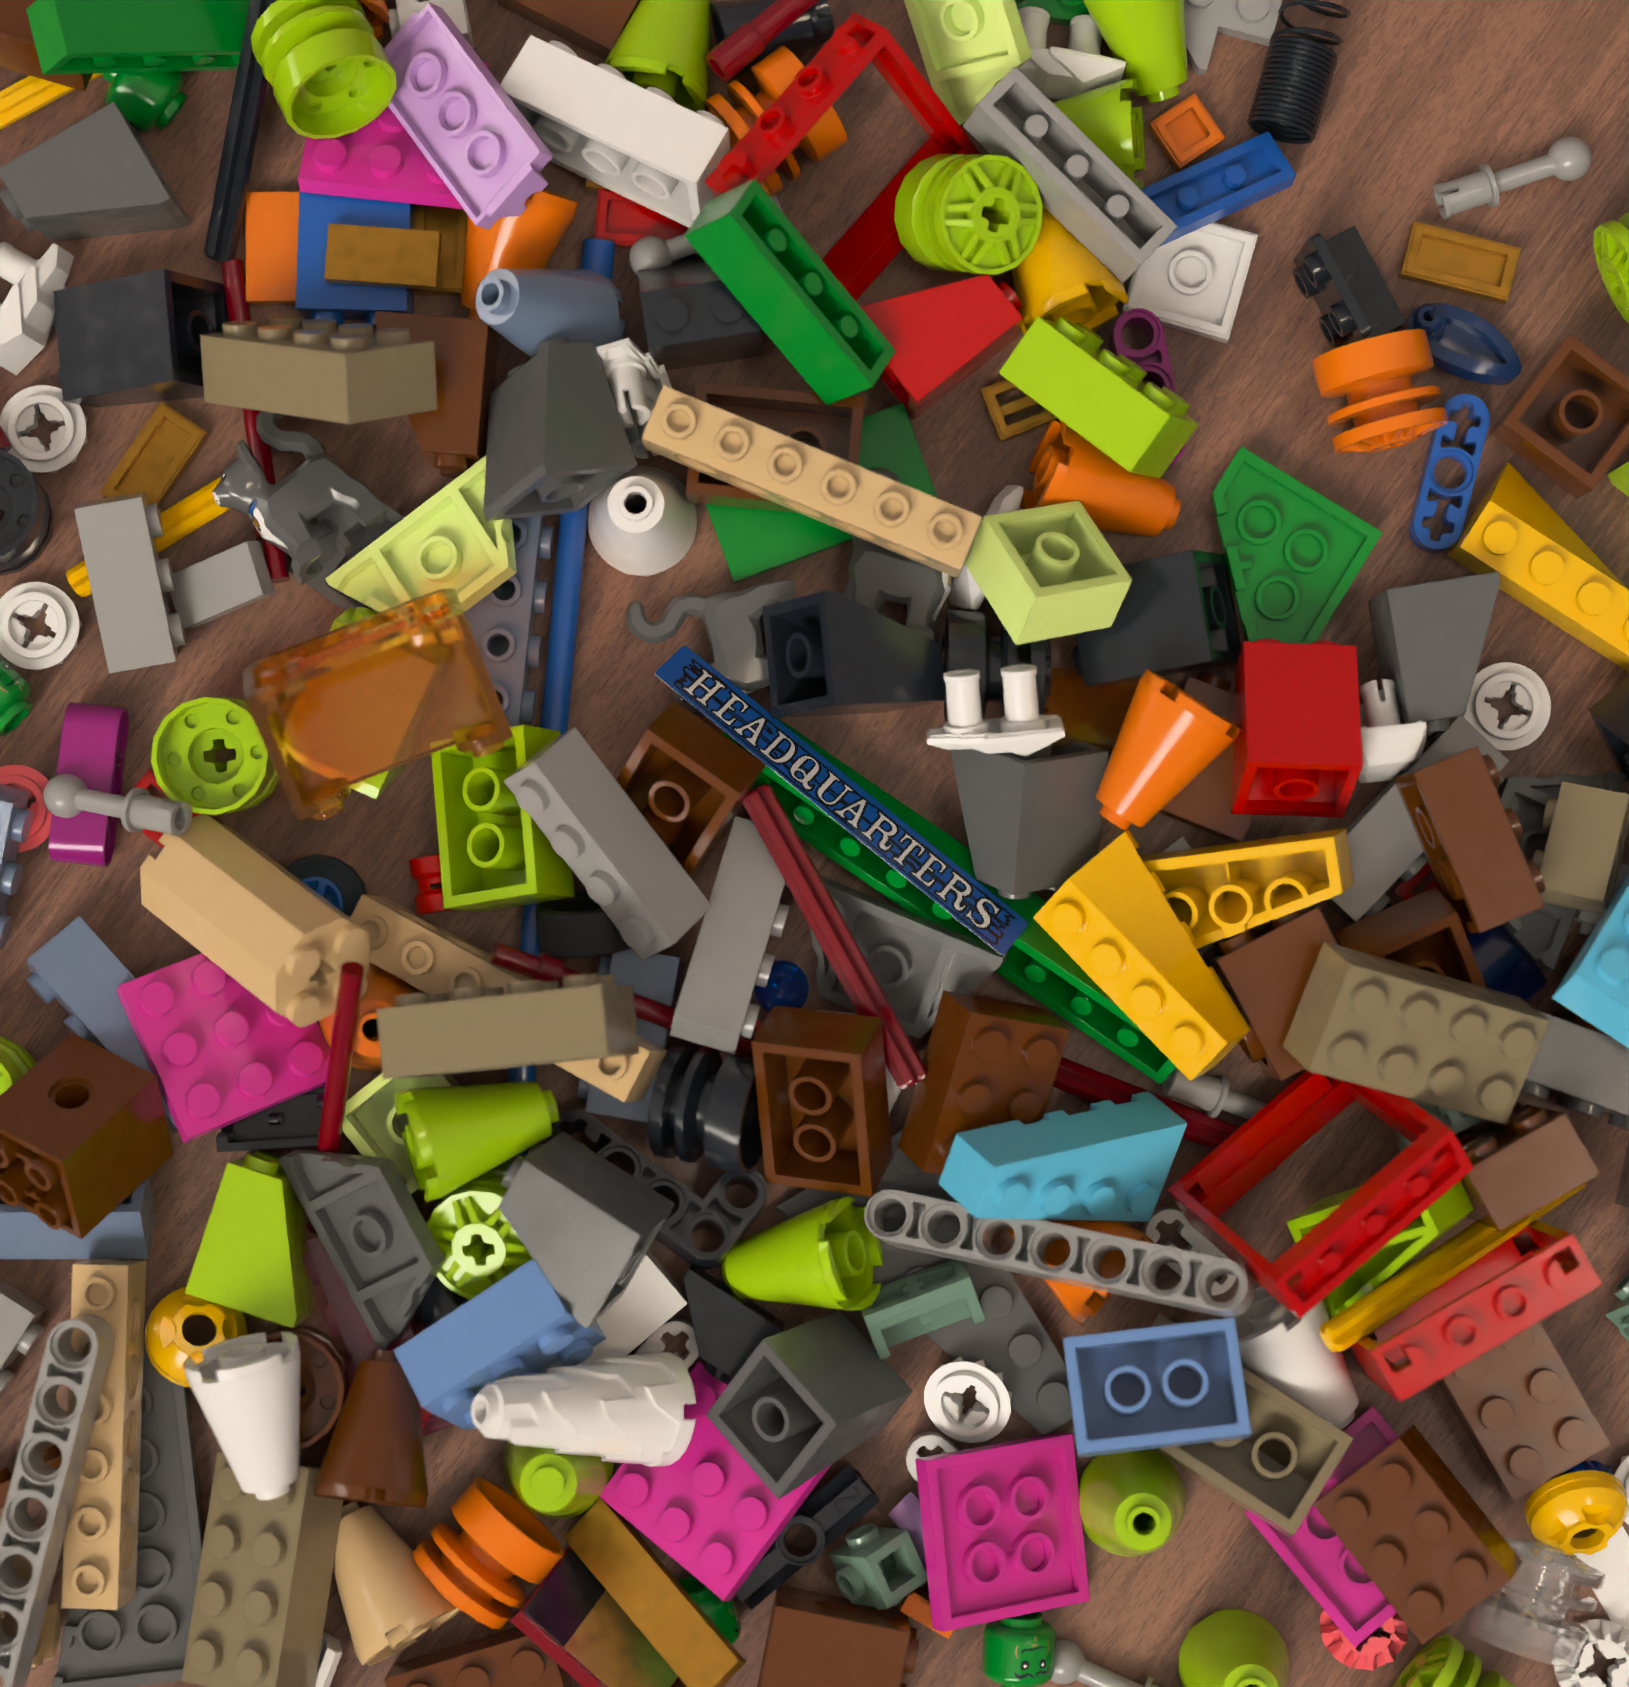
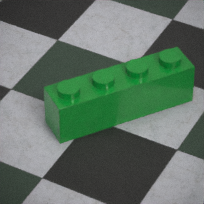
M36 0L26 11L43 75L220 71L238 69L250 0Z
M755 178L709 200L684 237L826 406L873 387L896 350Z

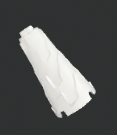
M648 1351L637 1355L592 1360V1364L555 1367L547 1369V1373L513 1376L496 1380L493 1383L487 1384L480 1391V1394L475 1396L471 1406V1416L475 1427L486 1438L509 1440L511 1443L519 1446L554 1448L555 1453L602 1456L601 1461L657 1467L671 1465L685 1453L692 1438L696 1419H684V1404H696V1398L688 1370L679 1358L670 1352Z

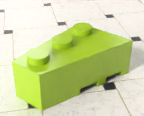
M1461 1180L1323 1299L1330 1319L1401 1272L1474 1210ZM1361 1186L1322 1198L1286 1221L1295 1243Z

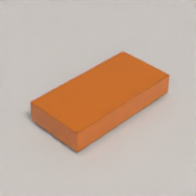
M299 191L247 192L246 301L249 302V305H296Z

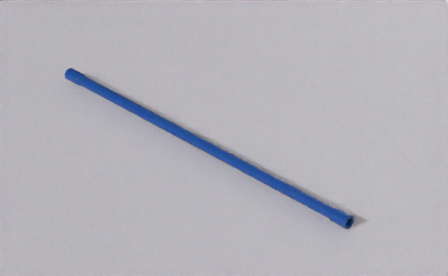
M584 239L580 269L593 270L612 281L616 244L604 239ZM589 503L577 512L561 513L559 521L540 728L560 731L561 735L568 731ZM540 903L524 905L520 950L537 957L541 952L535 907ZM537 1065L508 1068L507 1083L535 1081ZM529 1148L512 1158L516 1159L520 1155L526 1158Z

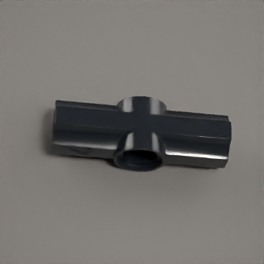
M850 1462L805 1499L736 1592V1596L751 1610L799 1569L815 1562L823 1553L825 1547L880 1502V1498L870 1484ZM798 1523L809 1525L816 1534L814 1542L806 1548L793 1547L785 1538V1532L790 1526Z

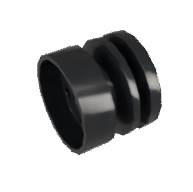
M0 448V511L4 514L0 522V576L22 571L41 556L51 539L54 514L49 495L19 458Z
M947 610L944 647L946 672L960 669L979 670L982 719H985L988 702H997L1000 718L1005 717L1003 679L1000 669L1020 664L1035 665L1037 667L1039 714L1043 715L1051 689V643L1049 639L1016 645L1003 624L1001 625L1000 636H989L987 619L983 610ZM944 701V723L948 722L947 701Z
M676 1042L668 1049L660 1064L649 1104L647 1131L649 1147L654 1156L674 1159L678 1155L680 1161L696 1163L705 1154L709 1167L749 1175L758 1167L763 1157L753 1056L737 1053L730 1054L722 1063V1058L717 1049L702 1047L698 1050L697 1045Z

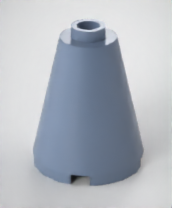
M496 269L483 278L477 289L475 304L479 317L531 358L537 354L536 349L539 345L554 338L566 337L569 342L594 341L595 347L622 340L624 335L625 320L619 318L618 301L623 303L621 293L608 277L600 275L593 270Z

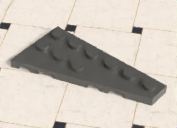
M903 1129L891 1136L892 1160L874 1194L883 1190H899L959 1203L938 1184L941 1174L923 1172L898 1148ZM804 1188L779 1203L777 1208L789 1218H792L833 1199L849 1196L855 1199L851 1203L855 1208L866 1207L871 1197ZM904 1205L892 1207L886 1213L884 1227L887 1232L899 1230L904 1225L906 1220ZM948 1217L940 1223L937 1229V1237L940 1243H949L958 1236L960 1232L959 1218ZM880 1239L883 1266L874 1267L872 1284L881 1283V1286L952 1259L897 1248ZM991 1241V1249L993 1254L1000 1255ZM964 1262L985 1321L975 1324L972 1317L926 1333V1335L955 1360L960 1356L964 1361L974 1363L983 1359L986 1368L995 1374L1002 1373L1003 1383L1007 1391L1013 1392L1011 1408L1041 1434L1046 1435L1073 1418L1066 1364L1011 1272Z
M145 1343L143 1356L136 1598L118 1610L70 1608L67 1624L64 1625L60 1644L62 1649L56 1675L53 1677L51 1687H131L182 1680L205 1531L188 1387L171 1383L157 1372L146 1353Z

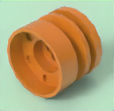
M784 45L779 46L751 67L755 83L760 91L755 96L737 80H732L726 85L736 107L735 110L719 93H714L704 100L707 112L715 115L723 122L725 127L729 128L731 151L755 125L758 117L770 108L793 82L796 74L805 67ZM833 106L825 112L793 149L799 148L815 163H820L848 143L847 133ZM793 150L778 166L779 170L791 181H795L801 176ZM776 169L761 185L770 197H773L783 189Z
M1424 329L1402 330L1360 340L1323 353L1311 362L1320 397H1346L1348 405L1332 412L1326 417L1328 427L1354 426L1353 429L1332 438L1331 442L1335 454L1352 452L1376 453L1415 442L1428 432L1436 430L1449 422L1446 408L1437 407L1419 410V406L1432 402L1442 395L1440 386L1423 385L1414 387L1412 383L1413 378L1427 372L1434 366L1426 330Z
M476 1477L451 1507L455 1519L464 1529L463 1532L447 1523L437 1522L430 1531L434 1541L423 1539L414 1549L412 1555L424 1575L452 1605L478 1622L490 1628L500 1630L511 1616L508 1606L519 1608L526 1598L521 1586L513 1575L515 1574L530 1583L539 1584L561 1559L564 1550L549 1529L532 1512L518 1503L514 1497L487 1479Z

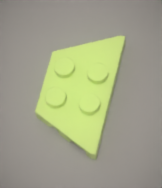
M904 0L932 89L960 127L965 124L976 105L1014 67L1020 69L1032 57L1015 0Z
M486 455L326 577L325 580L328 585L430 639L516 574L512 519L487 521L483 511Z

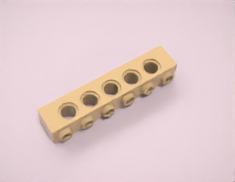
M664 385L641 438L646 450L955 578L959 577L982 520V517Z
M362 894L351 916L352 920L370 933L369 962L425 993H449V1001H452V989L485 986L486 988L503 987L504 995H507V983L530 981L528 977L490 964V953L426 918L416 915L415 912L385 896ZM638 1035L639 1054L554 1064L622 1102L643 1101L667 1050Z
M89 1259L72 1264L71 1319L84 1314H93L105 1319L113 1331L114 1345L64 1537L61 1608L118 1610L136 1598L146 1260ZM75 1328L71 1335L72 1348L78 1355L87 1357L91 1350L90 1337L84 1330ZM69 1387L68 1413H73L76 1408L77 1399L74 1391Z

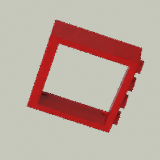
M856 12L835 30L831 39L808 65L796 74L793 82L770 108L758 117L755 125L732 151L721 159L717 168L704 181L716 197L754 178L761 186L863 69L872 62L929 136V139L822 259L823 263L855 302L903 248L895 226L894 215L896 196L904 177L920 161L937 154H951V152L963 155L981 154L890 32Z
M1305 1071L1167 1189V1191L1193 1228L1229 1259L1237 1263L1251 1278L1301 1319L1474 1169V1166L1453 1131L1410 1099L1311 1071ZM1354 1100L1412 1142L1272 1264L1218 1219L1222 1213Z
M1535 1220L1526 1228L1372 1331L1376 1338L1375 1340L1365 1336L1351 1345L1349 1350L1367 1378L1397 1401L1402 1402L1602 1285L1573 1233ZM1526 1231L1534 1245H1532L1531 1249L1520 1254L1512 1239ZM1405 1356L1408 1359L1398 1366L1394 1364Z

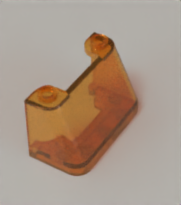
M453 588L440 589L270 654L250 664L242 673L245 701L298 821L308 817H312L314 820L331 817L344 808L343 801L350 795V785L456 744L460 752H471L474 757H481L499 750L504 745L505 740L514 737L457 591Z

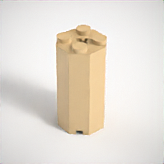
M200 814L193 817L190 828L184 834L180 833V836L163 833L158 841L165 846L156 860L148 855L140 867L141 904L272 1010L288 1018L298 1027H306L335 1013L341 965L345 962L355 961L363 965L364 977L361 997L364 995L367 989L365 975L369 971L370 933L237 831L225 824H221L208 814Z

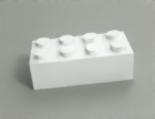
M532 35L529 36L500 85L552 153L553 157L550 162L690 228L709 200L716 197L704 181L717 168L721 159L731 152L729 128L725 127L719 118L707 111L698 110L695 113L676 104L670 95L658 88L648 87L644 89L626 80L624 75L607 64H598L596 66L577 57L572 49L561 42L551 40L547 43Z

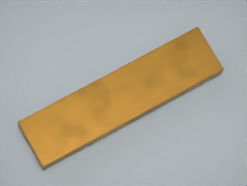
M600 1498L563 1537L687 1687H724L746 1663L745 1659L625 1518L603 1499Z

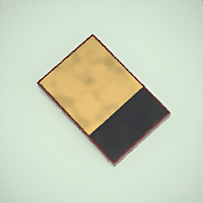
M570 1546L564 1551L561 1559L536 1586L510 1620L583 1687H674L680 1679Z

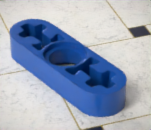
M1471 394L1455 395L1441 406L1446 408L1448 419L1449 415L1456 414L1462 407L1469 409L1468 418L1476 421V427H1469L1464 431L1459 447L1470 446V454L1457 447H1440L1441 440L1447 444L1454 440L1457 430V423L1449 420L1446 425L1433 430L1431 433L1408 527L1412 542L1425 552L1437 553L1444 551L1457 542L1463 530L1490 422L1489 411L1485 403L1480 398ZM1450 458L1462 466L1464 478L1459 487L1453 489L1444 488L1436 481L1434 468L1439 460ZM1428 493L1442 500H1458L1456 507L1450 503L1444 507L1441 523L1449 527V533L1441 534L1437 537L1436 541L1429 538L1430 529L1422 526V520H1429L1434 516L1439 501H1428Z

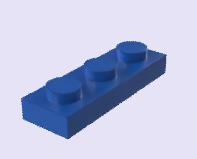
M1268 131L1140 190L1178 226L1159 246L1161 247L1291 187L1296 173Z

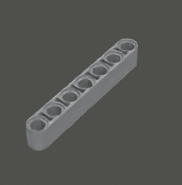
M883 1190L874 1194L868 1200L864 1210V1220L868 1230L877 1238L897 1248L1220 1317H1236L1243 1314L1251 1306L1254 1299V1285L1250 1276L1237 1263L1225 1258L1038 1219L975 1218L960 1203L899 1190ZM904 1205L906 1210L904 1225L899 1230L887 1232L884 1227L886 1213L892 1207ZM948 1217H958L960 1221L958 1236L949 1243H940L937 1237V1229L940 1223ZM1012 1228L1015 1233V1243L1012 1249L1003 1255H994L991 1249L993 1235L1000 1229ZM1058 1239L1068 1240L1070 1245L1068 1259L1062 1265L1049 1267L1045 1260L1047 1247ZM1112 1251L1124 1252L1126 1257L1124 1271L1115 1278H1103L1100 1272L1102 1258ZM1169 1262L1180 1264L1182 1268L1180 1283L1169 1291L1158 1289L1155 1283L1158 1269ZM1224 1274L1237 1276L1239 1280L1237 1295L1226 1303L1214 1301L1211 1295L1213 1282Z
M84 1314L59 1323L52 1329L48 1337L0 1522V1612L6 1611L12 1614L18 1623V1634L16 1637L6 1634L0 1627V1675L2 1676L4 1687H25L28 1681L113 1350L114 1334L111 1326L105 1319L93 1314ZM75 1328L84 1330L90 1337L91 1350L87 1357L78 1355L72 1348L71 1335ZM61 1384L70 1387L75 1393L77 1402L73 1413L64 1411L58 1405L56 1395ZM45 1441L56 1444L60 1449L62 1463L59 1469L48 1466L44 1461L42 1447ZM30 1498L39 1499L46 1506L48 1513L45 1525L34 1522L29 1516L28 1502ZM16 1554L25 1556L31 1562L33 1576L30 1581L24 1580L16 1574L13 1567Z

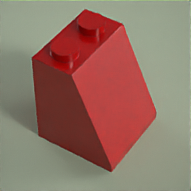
M988 274L860 306L896 350L879 378L899 403H903L905 410L913 420L1013 342L1017 337L1023 319L1018 312L1023 308V305L1015 292L1004 281L996 285Z
M1270 638L1260 639L1255 642H1243L1235 669L1234 725L1240 728L1241 732L1233 741L1232 814L1344 817L1363 767L1356 646L1338 645L1332 641H1316L1311 644L1282 643L1279 640Z

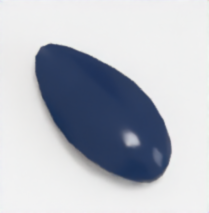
M1444 303L1422 304L1410 314L1408 328L1426 330L1434 365L1445 372L1466 380L1492 385L1511 384L1521 373L1522 366L1519 357L1509 341L1492 324L1478 315L1460 307Z

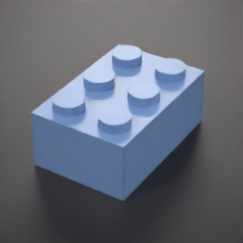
M532 1259L393 1351L422 1408L467 1431L468 1429H477L472 1421L471 1406L475 1396L480 1394V1391L487 1384L513 1376L547 1373V1369L578 1365L588 1359L594 1351L593 1347L604 1341L606 1337L597 1320L588 1329L575 1320L540 1267Z
M1235 1317L1063 1338L1078 1458L1248 1438L1251 1435Z

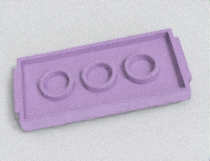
M428 3L419 14L416 11L412 14L384 48L396 72L397 85L388 107L473 223L478 227L490 229L500 217L521 216L527 209L524 205L526 199L535 192L543 191L548 182L539 172L551 160L553 155L444 9Z

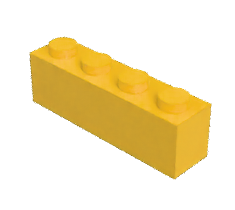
M1507 462L1464 527L1460 538L1453 544L1447 555L1477 575L1499 572L1500 590L1629 672V589L1622 584L1513 466Z
M1346 828L1140 855L1149 872L1154 871L1166 891L1163 892V895L1180 922L1185 921L1195 937V940L1192 942L1196 949L1342 894L1354 884Z
M1127 830L1073 874L1033 918L1189 1081H1192L1214 1068L1250 1031V1028L1213 967L1206 966L1192 942L1195 940V937L1185 921L1180 922L1163 895V892L1166 891L1154 871L1149 872L1136 850L1139 848V845L1130 830Z

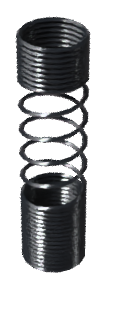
M1295 0L1279 8V17L1288 28L1275 32L1270 38L1267 55L1247 120L1250 128L1260 135L1269 131L1274 140L1291 144H1307L1316 139L1318 125L1321 122L1324 104L1327 101L1330 83L1333 80L1332 77L1337 65L1336 62L1339 59L1336 53L1326 45H1340L1343 43V40L1340 36L1329 31L1309 27H1295L1284 18L1283 13L1285 8L1289 6L1303 5L1312 11L1329 17L1347 18L1351 15L1350 11L1341 5L1320 0ZM1317 6H1324V7L1336 9V10L1341 11V12H1343V13H1337V12L1328 11V10L1319 8V7H1317ZM1295 32V33H1297L1298 35H1300V36H1302V37H1297V36H1278V35L1284 34V33ZM1309 33L1326 36L1334 40L1320 38Z

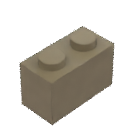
M1562 781L1558 798L1550 797L1545 808L1543 830L1550 831L1545 851L1536 850L1532 860L1538 867L1545 884V892L1540 893V896L1544 903L1603 914L1613 897L1629 832V794Z

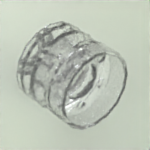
M1504 1538L1523 1564L1513 1578L1502 1586L1500 1595L1492 1593L1467 1612L1463 1629L1480 1640L1515 1654L1559 1667L1579 1668L1589 1632L1580 1624L1567 1618L1568 1608L1579 1611H1595L1598 1602L1594 1598L1574 1590L1575 1585L1593 1589H1602L1606 1575L1602 1571L1584 1563L1575 1554L1563 1552L1540 1541L1528 1538Z

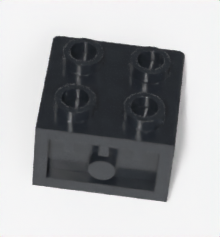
M1355 226L1326 241L1320 233L1310 237L1293 260L1297 266L1292 271L1295 282L1306 299L1314 298L1323 315L1318 318L1319 326L1327 342L1332 347L1337 345L1341 347L1367 338L1391 333L1406 323Z

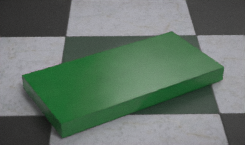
M903 403L863 417L859 466L867 470L873 467L887 468L897 474L902 484L938 498ZM705 504L734 584L852 541V534L801 513Z

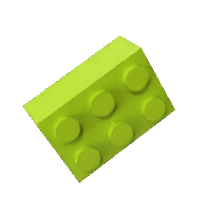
M1037 316L999 371V374L1130 473L1161 478L1199 425L1197 421L1186 414L1191 405L1165 386L1160 389L1151 382L1144 383L1142 380L1147 372L1122 354L1116 356L1107 349L1100 350L1099 347L1104 340L1079 322L1074 324L1062 316L1059 317L1057 322Z
M518 725L430 743L444 909L487 912L575 897L572 869L555 852L549 839L529 813L521 808L515 795L504 782L507 777L544 745L561 736L560 731L529 725Z

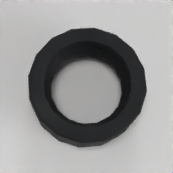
M587 891L575 892V897L542 902L535 907L541 953L564 959L587 958L617 953L631 948L623 940L620 931L607 914L589 896Z

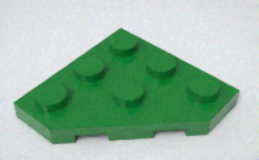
M1241 446L1212 491L1210 499L1245 642H1255L1260 639L1270 638L1279 640L1282 643L1311 644L1318 640L1383 532Z

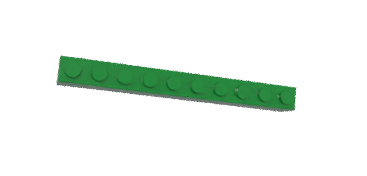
M776 718L1028 922L1026 929L1008 949L1006 961L995 972L1161 1085L1176 1066L1033 918L1047 903L1033 892H1031V897L1026 899H1010L1000 896L997 888L975 878L969 848L791 726ZM726 732L722 734L730 741L735 743L737 746H739L747 753H749L757 760H759L756 756H754L750 751H748L745 747L738 743L729 734H727ZM767 765L765 766L751 790L764 784L772 786L801 839L906 911L985 943Z

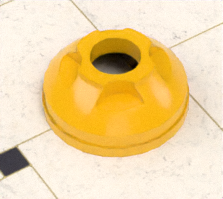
M183 1287L168 1294L153 1309L146 1324L144 1341L146 1353L157 1372L171 1383L191 1388L184 1370L185 1361L189 1357L197 1365L204 1361L203 1349L232 1338L248 1335L246 1320L241 1311L186 1294V1287ZM193 1315H204L210 1318L216 1329L213 1341L204 1346H195L188 1343L182 1333V1325L187 1318Z
M1595 1470L1576 1471L1551 1479L1531 1494L1524 1508L1527 1524L1534 1537L1541 1543L1562 1550L1566 1554L1584 1553L1587 1555L1599 1552L1608 1546L1607 1541L1620 1529L1629 1511L1627 1494L1621 1481L1612 1474Z

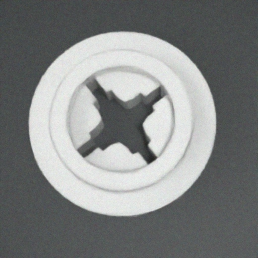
M36 385L25 388L16 393L6 403L1 412L0 426L12 445L8 453L19 458L32 473H57L59 469L76 462L77 455L82 447L88 443L86 437L87 417L79 404L63 401L62 389L50 385ZM39 408L50 423L65 424V426L58 427L57 431L51 433L50 450L38 437H29L28 435L22 437V435L31 433L30 430L38 427Z
M27 582L10 589L0 599V653L9 662L21 668L41 671L45 668L62 664L70 652L77 648V639L82 623L79 619L75 602L58 587L44 582ZM41 612H45L47 614L45 624L51 627V631L57 634L55 638L49 635L47 637L38 635L32 642L28 639L30 630L23 626L24 623L17 620V617L21 615L26 618L28 616L38 618Z
M1496 663L1476 673L1466 713L1462 716L1497 750H1516L1531 744L1542 734L1550 718L1551 701L1546 685L1531 669L1517 663ZM1510 685H1513L1510 692L1512 694L1511 703L1519 707L1520 711L1527 712V715L1507 716L1504 723H1501L1500 727L1497 728L1499 720H1497L1498 710L1490 707L1491 704L1484 702V700L1502 698L1505 692L1510 689Z
M960 1356L951 1363L940 1364L930 1376L924 1390V1404L929 1418L941 1432L958 1441L978 1443L995 1437L1004 1429L1011 1416L1013 1392L1007 1391L1003 1383L1002 1373L995 1374L986 1368L983 1359L974 1363L964 1361ZM970 1385L975 1386L974 1390L977 1391L975 1395L976 1400L979 1402H976L972 1408H969L965 1415L962 1413L964 1405H962L963 1396L960 1394H963L967 1387L969 1388Z
M1590 1619L1570 1628L1559 1641L1554 1655V1671L1560 1687H1629V1631L1618 1623L1606 1619ZM1593 1644L1607 1659H1617L1614 1661L1615 1664L1607 1667V1685L1594 1672H1583L1586 1671V1667L1594 1664L1593 1654L1595 1652L1592 1647Z

